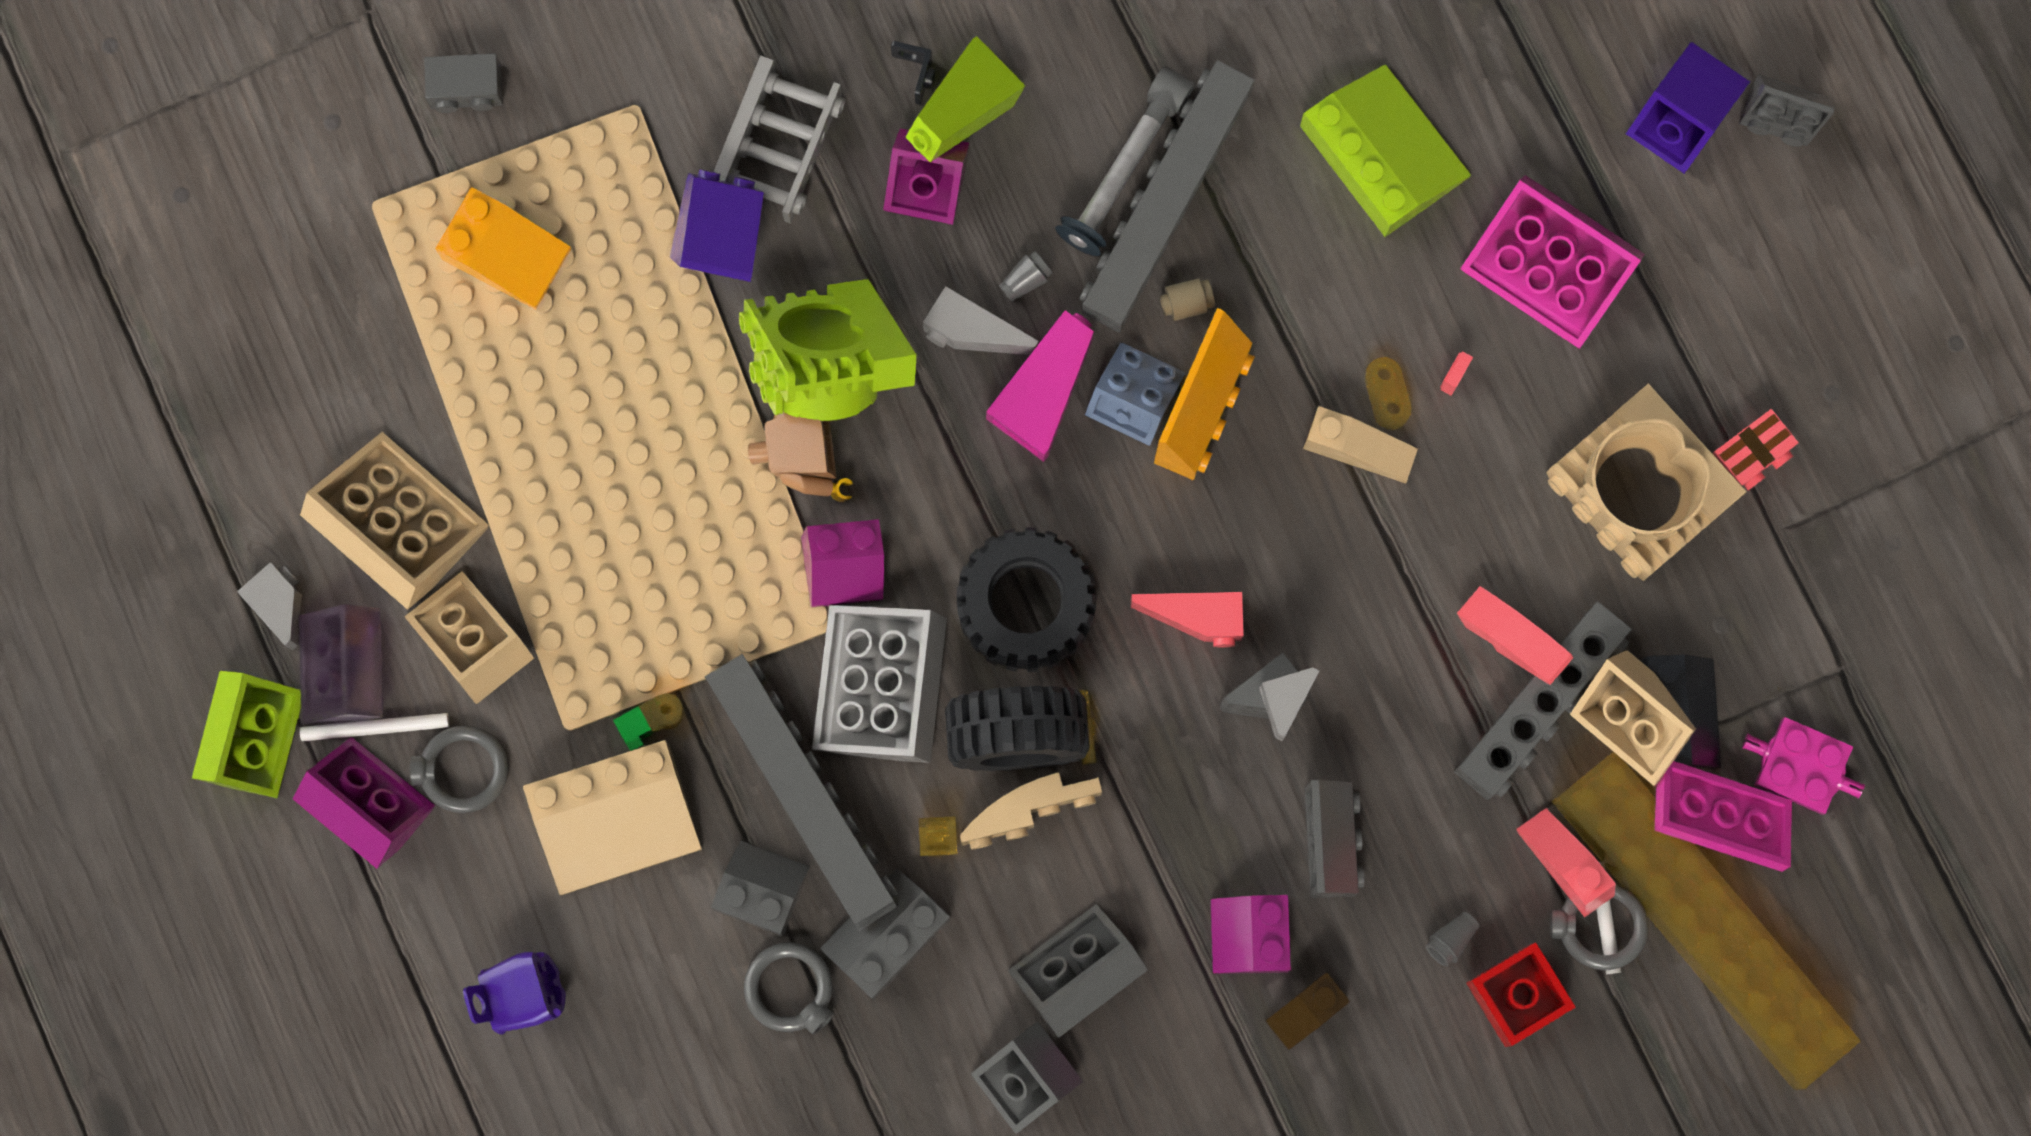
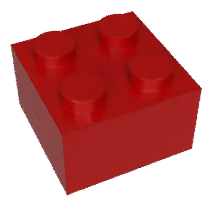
M1536 942L1527 945L1466 982L1505 1047L1515 1045L1576 1008Z

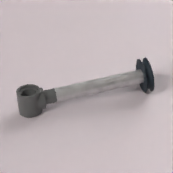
M1165 65L1161 68L1147 94V102L1150 105L1078 220L1062 216L1060 218L1062 225L1055 227L1057 234L1069 245L1091 256L1101 255L1099 247H1105L1106 241L1096 232L1167 116H1174L1175 113L1179 114L1185 106L1196 83Z

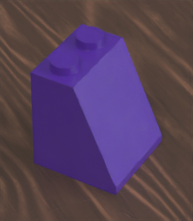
M1690 42L1653 92L1626 132V135L1685 174L1750 81L1693 42Z
M699 169L698 175L688 173L670 258L679 267L751 282L764 192L754 188L755 181L734 177L732 183L719 180L721 174L709 170Z

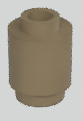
M1199 278L1165 286V294L1160 295L1163 313L1165 316L1171 315L1173 321L1207 313V309L1215 307L1214 295L1208 279L1200 281Z

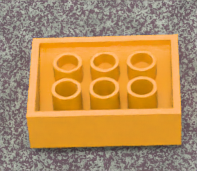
M1217 308L1159 439L1154 464L1191 480H1194L1197 471L1205 473L1213 454L1208 452L1207 448L1212 438L1217 441L1219 440L1227 422L1221 419L1226 406L1233 408L1241 388L1235 386L1240 374L1247 376L1255 356L1249 354L1252 342L1226 312Z

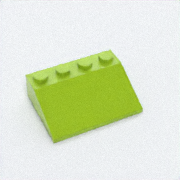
M1386 64L1333 92L1303 114L1300 127L1384 237L1391 234L1471 177L1465 166Z

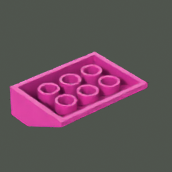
M1524 175L1460 270L1580 349L1645 254L1539 183Z

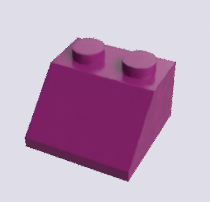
M900 128L892 148L883 210L953 225L965 175L970 143L962 141L932 162H929L906 138L909 130Z
M879 519L806 527L801 536L811 608L883 600L884 551Z
M1288 895L1241 896L1210 900L1213 974L1284 973L1291 970Z

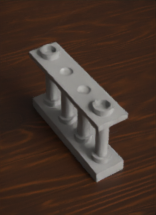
M760 55L714 169V172L721 174L719 180L733 183L734 177H740L755 181L754 188L764 192V199L784 206L782 211L784 221L791 224L794 215H801L804 209L807 195L803 193L833 117L839 118L843 111L845 98L842 97L841 84L834 82L829 95H824L780 79L779 74L776 73L774 60ZM777 92L823 109L816 128L767 111L766 106L763 105L767 93L773 94ZM764 124L810 141L803 160L754 143L753 138H750L754 125L760 126ZM750 156L797 173L790 193L740 175L737 167L741 158L746 159Z

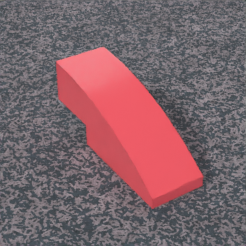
M1481 586L1457 612V615L1467 629L1491 643L1498 653L1549 685L1554 682L1574 658L1570 652L1538 626Z

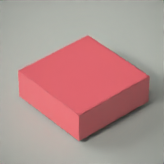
M1463 351L1459 352L1440 386L1441 391L1452 396L1472 361V356Z

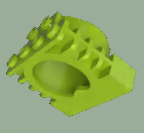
M869 279L827 285V295H818L815 289L807 290L806 296L797 297L795 293H787L786 300L778 304L774 296H766L765 306L757 307L753 299L744 300V311L739 313V325L742 333H747L750 338V345L754 352V361L749 363L750 378L753 384H758L763 402L769 404L775 415L783 414L784 412L794 417L819 421L844 419L859 414L870 404H873L877 399L878 391L915 386L916 353Z

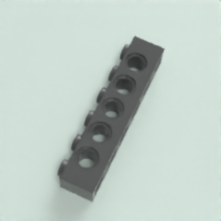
M1598 601L1593 604L1560 643L1574 657L1566 667H1570L1576 672V683H1565L1559 674L1554 682L1549 685L1534 675L1455 769L1454 773L1485 799L1489 800L1495 794L1501 798L1515 782L1510 777L1518 766L1524 770L1538 753L1533 749L1541 738L1547 742L1561 726L1556 720L1564 711H1567L1569 714L1572 712L1582 697L1579 692L1587 683L1591 684L1608 657L1622 653L1630 642L1625 637L1632 629ZM1585 639L1594 640L1599 645L1600 652L1598 656H1590L1584 651L1583 642ZM1546 694L1552 698L1554 702L1552 712L1542 711L1538 707V695ZM1516 722H1524L1530 727L1531 736L1528 740L1519 739L1515 735L1514 724ZM1492 750H1502L1507 755L1508 764L1505 768H1498L1491 762L1490 755Z

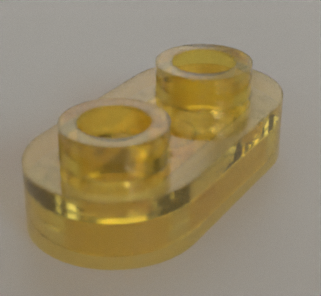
M1377 358L1368 365L1364 377L1374 417L1380 426L1391 430L1398 429L1405 425L1411 415V404L1402 370L1399 364L1391 358ZM1381 369L1387 370L1390 373V378L1382 380L1378 376V371ZM1391 403L1398 405L1400 412L1398 414L1389 413L1387 405Z

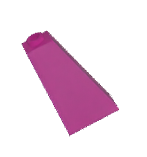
M1066 310L986 411V420L1043 462L1049 456L1094 335V331L1090 329L1092 325L1086 318L1078 313H1074L1072 316Z

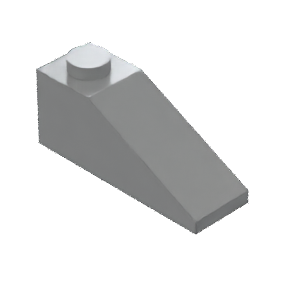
M946 286L923 321V329L927 333L926 338L942 348L947 344L953 349L1031 355L1038 346V340Z

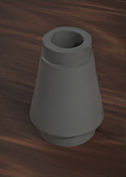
M1034 251L1029 256L1025 254L998 286L1013 302L1016 298H1020L1048 282L1046 278L1053 272L1037 252Z
M1463 912L1460 916L1429 936L1430 942L1426 945V949L1438 963L1445 967L1449 966L1451 962L1457 963L1476 931L1480 928V925L1473 916Z

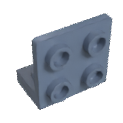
M1120 343L1095 387L1085 416L1150 446L1164 413L1181 384L1185 373L1127 344Z

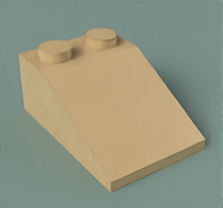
M460 572L404 616L475 704L483 700L534 659L518 635L463 572Z
M1628 650L1606 660L1570 713L1573 718L1653 786L1658 784L1696 730L1658 676Z

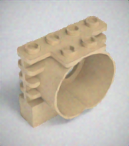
M1649 383L1546 472L1550 478L1548 483L1554 492L1561 497L1565 495L1574 505L1572 510L1583 523L1587 524L1589 522L1598 532L1596 536L1600 543L1607 550H1614L1622 558L1621 565L1631 577H1639L1642 581L1647 579L1746 493V490ZM1632 448L1648 451L1654 458L1657 472L1662 476L1672 478L1678 484L1680 498L1677 509L1670 520L1661 527L1646 531L1626 525L1617 519L1601 500L1596 485L1597 473L1604 461L1619 451Z

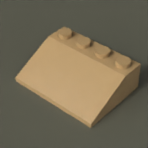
M383 432L306 493L300 514L407 610L434 588L489 527V524Z
M666 740L523 786L534 825L560 896L702 850L671 748Z

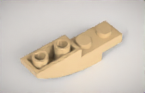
M1058 772L1022 785L1002 796L980 813L960 835L962 846L970 844L971 850L992 845L991 838L1006 835L1007 841L1028 836L1027 829L1034 828L1031 813L1038 812L1039 817H1045L1059 813V806L1074 803L1075 808H1081L1095 804V797L1102 794L1099 777L1062 786Z

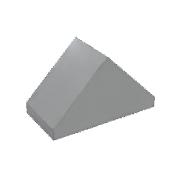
M1312 667L1263 682L1260 685L1259 689L1276 739L1283 741L1319 670Z

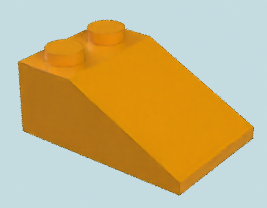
M471 187L435 249L443 261L536 310L572 248L505 204Z

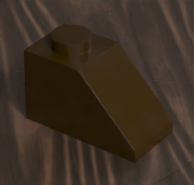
M1326 972L1265 1020V1022L1284 1046L1290 1050L1338 1013L1350 1001Z

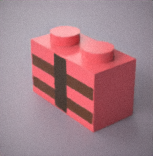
M1770 409L1712 454L1741 486H1745L1749 491L1766 478L1762 471L1771 464L1777 470L1794 457L1790 450L1799 442L1775 412Z

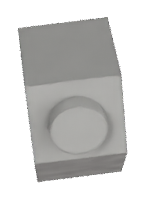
M270 562L237 592L281 642L291 650H294L298 646L302 594L295 587L299 580L285 565L279 570Z

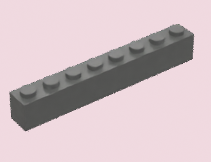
M1218 60L1212 70L1205 68L1196 86L1201 89L1195 101L1189 98L1180 114V118L1184 119L1179 130L1173 128L1170 131L1163 145V148L1167 149L1162 161L1155 159L1146 177L1151 180L1145 191L1141 189L1137 191L1130 205V208L1134 210L1128 222L1125 220L1120 222L1113 236V239L1117 240L1112 252L1105 250L1096 267L1097 270L1101 271L1095 283L1088 281L1079 298V300L1084 302L1082 314L1118 333L1121 332L1249 98L1255 79Z
M741 654L706 675L707 682L858 931L896 909L897 906L892 898L898 894L887 875L881 879L877 875L873 866L879 863L868 844L860 847L854 837L860 831L850 814L847 813L841 816L835 806L836 803L841 801L830 782L823 785L816 773L822 769L812 752L810 751L804 755L797 744L803 738L793 721L787 724L783 721L779 712L785 708L774 690L768 694L764 690L760 682L764 681L766 677L757 662L754 660L748 663L744 655Z

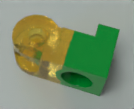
M664 693L639 705L613 721L630 751L645 747L641 740L661 729H672L681 724L684 718V709L681 701L676 696Z

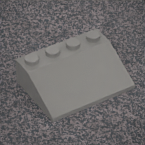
M829 605L812 750L894 761L930 763L947 618L932 610Z

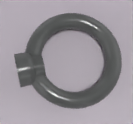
M473 726L452 727L436 735L428 743L422 756H411V785H422L427 796L436 805L447 811L455 813L475 812L490 805L502 792L508 777L507 756L499 741L487 731ZM460 740L473 741L483 746L490 754L494 768L491 782L487 788L474 797L464 799L448 795L436 782L435 761L438 754L447 745Z
M1616 884L1615 896L1613 898L1619 900L1628 908L1634 923L1632 938L1624 949L1612 955H1598L1585 949L1575 935V915L1578 908L1569 897L1561 910L1551 909L1550 937L1551 939H1562L1570 955L1587 967L1597 970L1618 969L1632 962L1643 950L1649 932L1648 917L1638 897L1624 886Z
M779 943L763 950L750 964L744 980V997L751 1014L764 1026L780 1032H794L806 1028L812 1035H815L834 1016V1013L827 1007L832 994L830 971L822 957L811 948L798 943ZM785 957L804 961L813 970L817 979V994L814 1001L807 1005L799 1015L793 1017H781L770 1012L763 1005L758 990L759 980L765 968L773 961Z

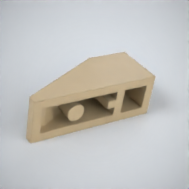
M1320 406L1316 410L1303 447L1305 450L1403 483H1407L1418 450L1355 418Z

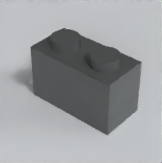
M496 53L424 57L425 98L431 109H436L437 112L452 113L456 112L457 108L471 107L476 111H488L493 109V106L503 105L501 63Z

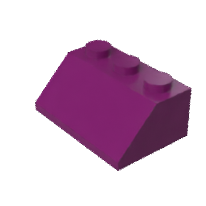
M352 737L306 771L293 797L296 803L376 869L401 849L435 807L433 803Z

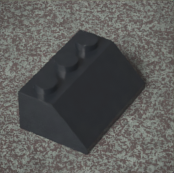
M1685 654L1645 657L1641 662L1658 676L1696 728L1674 761L1697 769L1721 768L1714 659Z

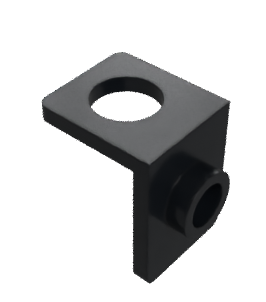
M892 41V57L922 64L915 90V104L921 105L925 88L931 89L935 78L936 68L931 67L932 50Z

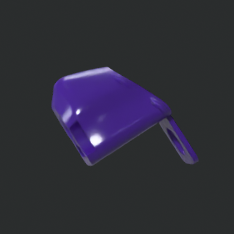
M524 952L516 954L489 969H482L478 975L479 985L468 986L463 989L464 999L472 1023L490 1022L493 1031L503 1035L506 1031L533 1027L558 1018L565 1007L566 993L560 983V972L554 961L544 952ZM474 994L479 998L481 1002V1015L476 1011L473 1005Z

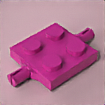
M1784 717L1781 719L1775 735L1768 743L1750 734H1747L1744 739L1746 742L1742 744L1743 749L1745 748L1762 756L1761 769L1755 781V786L1790 799L1792 802L1821 815L1826 814L1832 797L1839 790L1858 799L1862 794L1861 790H1864L1865 784L1845 777L1846 763L1853 746Z

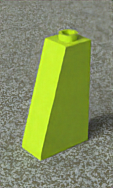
M976 36L968 44L921 110L906 138L929 162H932L1011 109L1024 90L1025 85Z

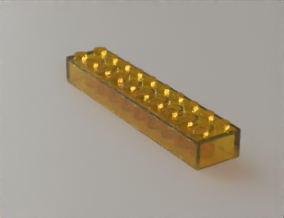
M1615 752L1605 756L1551 801L1599 859L1604 862L1605 866L1620 884L1637 896L1651 921L1794 1090L1806 1089L1861 1042L1696 845L1654 831L1656 798Z

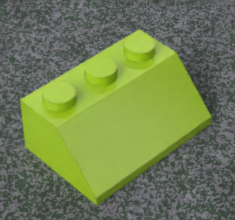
M220 671L192 779L278 798L305 691L245 673Z

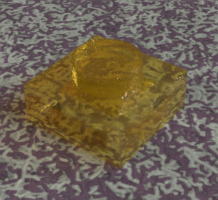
M956 816L918 818L920 856L957 854Z

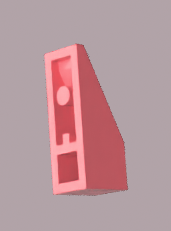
M1242 592L1132 594L1131 608L1199 640L1213 642V647H1234L1235 641H1241L1244 636Z
M1547 808L1516 829L1521 838L1584 917L1615 896L1616 883L1593 854Z

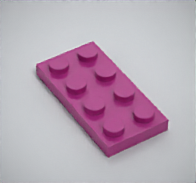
M1675 761L1672 762L1656 785L1654 831L1781 872L1791 867L1792 800Z

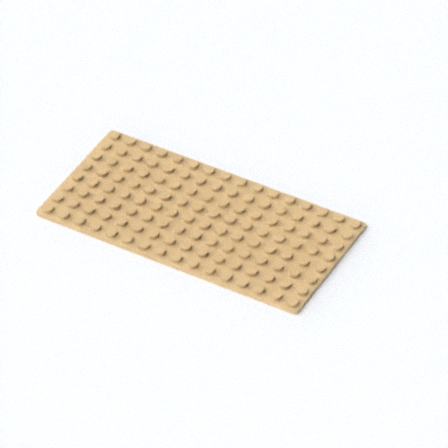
M632 105L373 202L372 210L562 724L567 730L578 729L706 679V675L741 654L750 663L826 633L829 606L810 607L801 536L804 531L787 487L783 485L780 478L770 472L769 462L752 465L750 462L748 444L766 441L765 430L704 272L679 267L670 258L680 210L639 106ZM471 187L505 204L571 246V251L536 310L443 261L436 251V246Z

